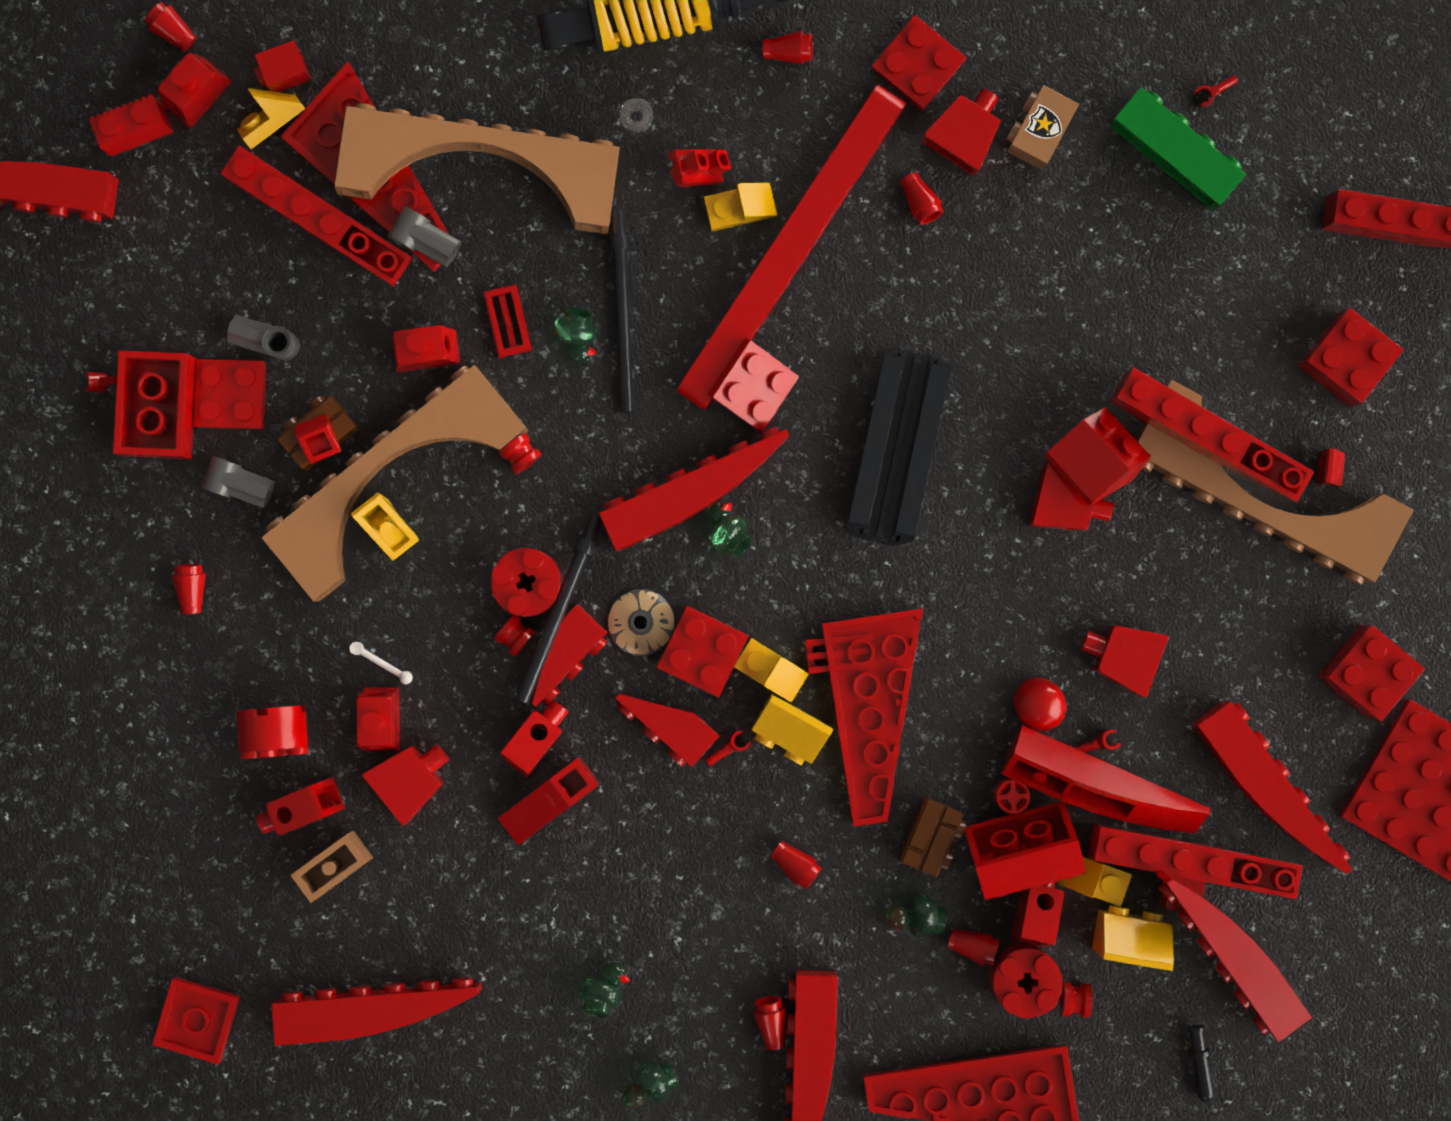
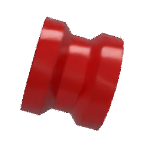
M526 433L512 440L499 452L503 459H508L512 464L511 470L515 475L530 467L542 456L538 449L532 448L529 444L530 438Z
M514 615L501 628L493 640L498 644L507 646L509 653L515 657L533 638L536 631L532 627H525L521 623V618Z
M1006 778L996 784L993 798L1000 809L1007 813L1016 814L1027 808L1030 802V792L1025 784L1011 778Z
M1063 982L1059 999L1061 1016L1069 1017L1073 1013L1080 1014L1082 1018H1090L1092 1012V986L1090 983L1073 986L1070 982Z

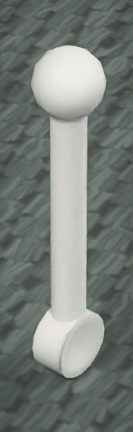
M353 642L350 645V652L352 654H361L399 677L400 682L403 684L411 683L413 676L409 671L402 672L365 650L361 642Z

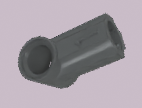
M404 206L387 236L401 246L413 252L417 250L429 259L447 268L455 258L461 241L430 224L431 221L421 214Z
M235 315L233 320L230 321L227 331V343L262 353L280 361L292 360L299 352L300 344L298 338L281 326H272L239 315ZM286 336V347L282 351L276 352L274 349L276 339Z
M212 456L201 488L228 498L233 496L249 504L265 508L274 491L275 481L243 470L240 465Z

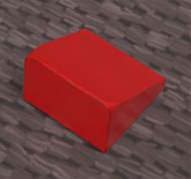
M327 414L320 415L295 426V436L309 464L342 452Z
M1333 448L1319 452L1316 477L1318 485L1342 486L1345 454Z

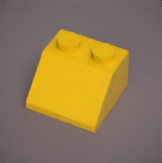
M770 694L751 728L752 731L757 733L754 738L756 741L771 749L774 744L779 745L787 750L784 754L785 757L801 766L804 761L813 763L833 731L829 725L773 694Z
M1109 905L1108 910L1098 909L1092 950L1102 959L1173 971V927L1171 923L1163 920V914L1143 911L1142 916L1129 914V908Z

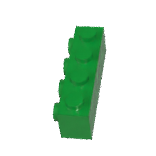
M1141 87L1109 127L1214 212L1246 176V173L1241 170V164L1232 156H1224L1215 149L1216 144L1203 133L1198 135L1189 127V121L1178 112L1172 113L1163 106V100L1151 90L1145 91Z

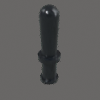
M1192 1025L1187 1027V1030L1190 1032L1192 1050L1189 1051L1191 1058H1194L1197 1095L1201 1101L1210 1102L1214 1098L1215 1093L1207 1057L1210 1055V1049L1206 1048L1204 1038L1205 1026Z

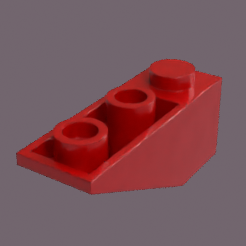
M577 604L562 620L538 680L532 701L535 707L539 706L542 702L548 706L561 692L557 686L565 678L569 681L573 680L584 668L580 662L589 653L594 657L608 643L604 637L609 632L580 604Z
M622 693L616 697L620 702L617 708L631 721L637 717L646 726L642 731L656 744L660 740L666 743L671 748L668 755L682 767L686 762L693 767L720 737L695 712Z
M579 756L501 815L498 820L517 845H520L596 788L600 783Z

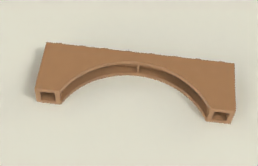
M359 103L355 107L346 106L335 189L337 195L372 200L378 190L392 176L418 160L453 151L484 152L522 165L543 180L564 205L574 230L608 234L620 147L613 146V143L608 140L596 139L593 140V143L579 141V137L569 134H561L559 138L546 136L545 132L536 129H527L525 133L512 131L510 126L503 124H493L492 128L478 126L476 121L469 119H459L457 123L444 121V117L436 114H424V117L411 116L410 112L402 109H390V112L377 111L376 107Z
M466 365L459 369L451 377L453 382L444 390L438 387L425 398L427 403L418 411L413 408L406 412L398 420L401 425L391 433L385 430L372 441L374 447L365 454L361 451L356 453L345 463L348 468L338 476L333 473L326 477L319 484L321 490L312 497L307 494L299 499L292 506L295 510L285 519L283 516L276 518L266 527L268 533L262 539L313 601L320 602L346 581L342 558L346 523L352 507L363 488L384 466L408 451L437 442L466 441L479 443L501 451L512 440L529 432L527 427L475 365L471 368H468Z
M1173 380L1164 384L1202 406L1201 395ZM1145 422L1135 438L1151 455V458L1142 468L1143 470L1151 472L1152 469H1155L1164 474L1163 480L1177 488H1181L1184 485L1194 490L1193 496L1207 504H1211L1212 501L1224 507L1223 512L1226 515L1239 521L1243 517L1255 523L1253 529L1269 537L1275 534L1285 539L1283 542L1284 546L1298 553H1301L1303 550L1314 555V562L1328 569H1332L1333 566L1345 572L1343 574L1345 579L1357 585H1362L1363 582H1376L1414 511L1385 494L1372 496L1364 503L1350 510L1335 515L1307 516L1289 513L1269 506L1251 496L1226 473L1219 463Z

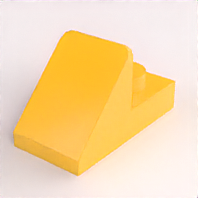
M249 88V92L263 110L260 113L254 112L248 115L241 122V127L237 131L249 148L252 149L302 112L305 107L295 94Z
M770 183L737 184V189L704 196L712 232L777 217Z
M376 493L351 513L352 517L392 561L419 541L415 532L399 516L391 502L380 493Z
M751 638L734 665L736 669L789 702L793 701L809 673Z
M1082 856L1086 873L1055 882L1088 897H1095L1121 907L1132 874Z

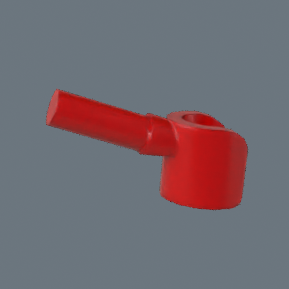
M1233 75L1212 87L1208 85L1199 86L1193 96L1202 91L1207 92L1210 99L1199 106L1206 108L1211 105L1214 96L1238 83V79Z
M85 372L84 374L85 377H88L87 388H84L85 392L105 393L108 385L117 384V376L107 377L106 373Z
M1110 729L1102 730L1097 735V739L1074 748L1084 753L1099 748L1115 750L1119 748L1121 743H1114L1110 746L1106 743V736L1109 733L1116 732V730Z
M744 731L732 733L729 737V743L706 759L709 766H712L734 751L746 750L750 746L751 741L743 747H737L734 742L735 737Z

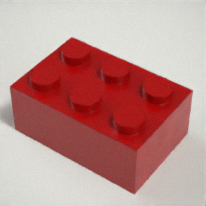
M119 350L113 454L124 457L192 460L195 366L197 358L187 353Z
M1064 801L965 827L968 844L985 900L1003 897L1013 892L1036 888L1043 884L1070 879L1086 873L1079 841Z

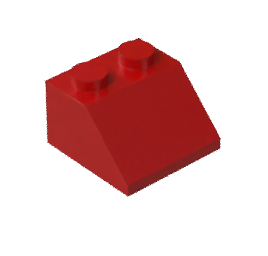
M1105 407L1083 419L1045 454V457L1085 502L1091 506L1133 481L1151 458V455Z

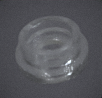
M632 98L622 105L620 121L624 128L630 132L639 133L650 127L653 121V110L647 101L640 98ZM640 111L643 114V118L640 121H633L630 118L632 112Z

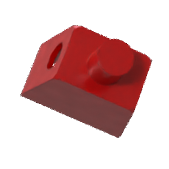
M188 53L159 85L157 90L164 107L191 129L232 83V80L206 58Z
M984 88L981 89L973 102L960 95L927 130L921 143L975 177L982 166L1001 122L991 114L999 98Z
M436 325L393 332L392 343L397 373L461 364L456 330Z
M1048 461L1043 464L1028 526L1079 531L1088 530L1091 518L1110 521L1114 502L1101 499L1089 506Z
M1109 625L1105 637L1087 631L1080 650L1097 656L1093 667L1094 671L1133 694L1147 698L1169 636Z
M365 687L358 695L357 745L363 751L400 752V687Z
M554 700L550 702L542 714L534 710L502 750L500 758L528 778L560 737L562 730L558 726L569 712ZM536 728L542 729L546 733L540 741L535 740L531 736Z
M438 744L424 755L421 754L417 747L412 746L368 770L362 776L401 825L404 826L416 816L443 785L444 781L436 771L448 762L450 758Z
M331 777L267 803V811L257 815V824L264 834L276 830V833L280 836L345 809V805L334 778Z
M1055 882L1021 891L1010 939L1041 947L1055 945L1064 899V891L1055 889ZM1038 896L1044 901L1043 909H1040L1037 905Z

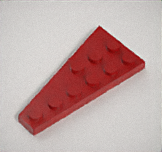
M348 61L281 136L286 143L334 185L346 106L355 107L359 103L374 106ZM409 165L392 176L378 190L372 200L349 197L388 232H390L403 207L406 206L430 220V224L449 234ZM417 250L411 251L433 272L441 266Z
M923 608L822 624L853 827L888 822L894 776L899 756ZM873 633L874 640L856 639L853 642L832 644L831 637ZM870 647L871 654L851 656V649ZM848 649V656L834 658L833 651ZM872 660H876L877 667L836 671L835 665L853 663L858 666H865Z
M1066 1044L863 1075L868 1110L873 1113L927 1121H1079Z

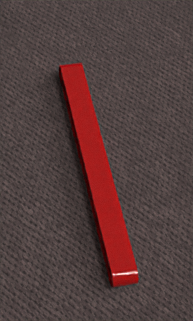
M880 85L876 86L684 377L676 393L704 411L708 408L713 400L708 396L713 385L744 338L753 340L907 104Z

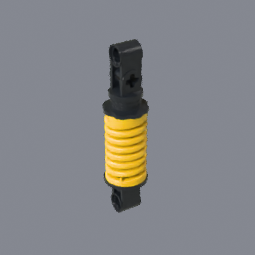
M586 0L585 8L537 15L536 18L543 50L564 47L575 42L593 39L601 55L605 54L604 52L616 50L619 47L620 39L622 45L626 48L632 45V36L636 44H643L645 42V33L649 42H656L658 30L660 37L666 40L670 38V27L675 37H681L683 35L682 24L685 31L690 35L695 33L697 25L704 32L710 30L714 32L718 31L719 19L728 16L732 17V19L739 18L740 9L791 0Z

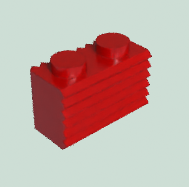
M151 94L147 98L142 96L141 101L136 99L134 103L130 101L128 105L123 104L122 108L117 106L115 110L110 109L109 113L104 111L103 115L97 114L96 118L93 116L90 118V123L100 148L111 157L174 133L164 105Z

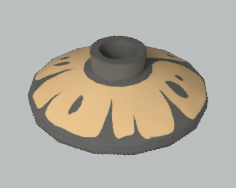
M633 589L622 594L612 604L608 615V631L613 642L622 651L634 656H648L660 651L670 641L675 628L674 613L670 604L660 594L648 589ZM638 616H644L647 619V625L643 629H638L634 625V620Z

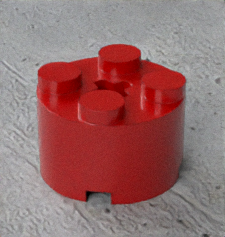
M519 548L510 551L498 561L492 571L491 586L495 599L503 609L517 616L534 617L548 612L553 608L563 584L562 572L555 560L546 553L532 548ZM524 574L528 577H535L536 581L532 583L533 590L530 592L526 588H520L519 584L523 582L522 576Z
M306 706L236 711L240 759L308 754Z
M1029 943L1011 944L997 955L993 966L990 965L989 969L991 991L1007 1012L1021 1018H1035L1044 1015L1056 1007L1062 992V975L1056 962L1041 948ZM1028 973L1032 981H1029L1027 986L1023 987L1018 981L1023 980L1024 974Z

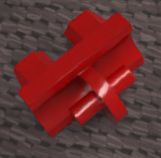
M673 150L668 153L669 159L674 164L670 175L673 177L676 186L682 188L698 185H718L724 182L722 173L731 169L726 150Z

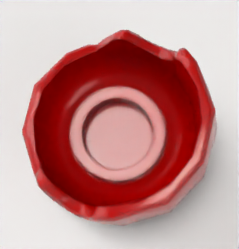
M1044 677L1028 678L1018 685L1013 696V705L1018 719L1024 726L1034 731H1050L1060 725L1065 718L1067 703L1063 692L1054 682Z

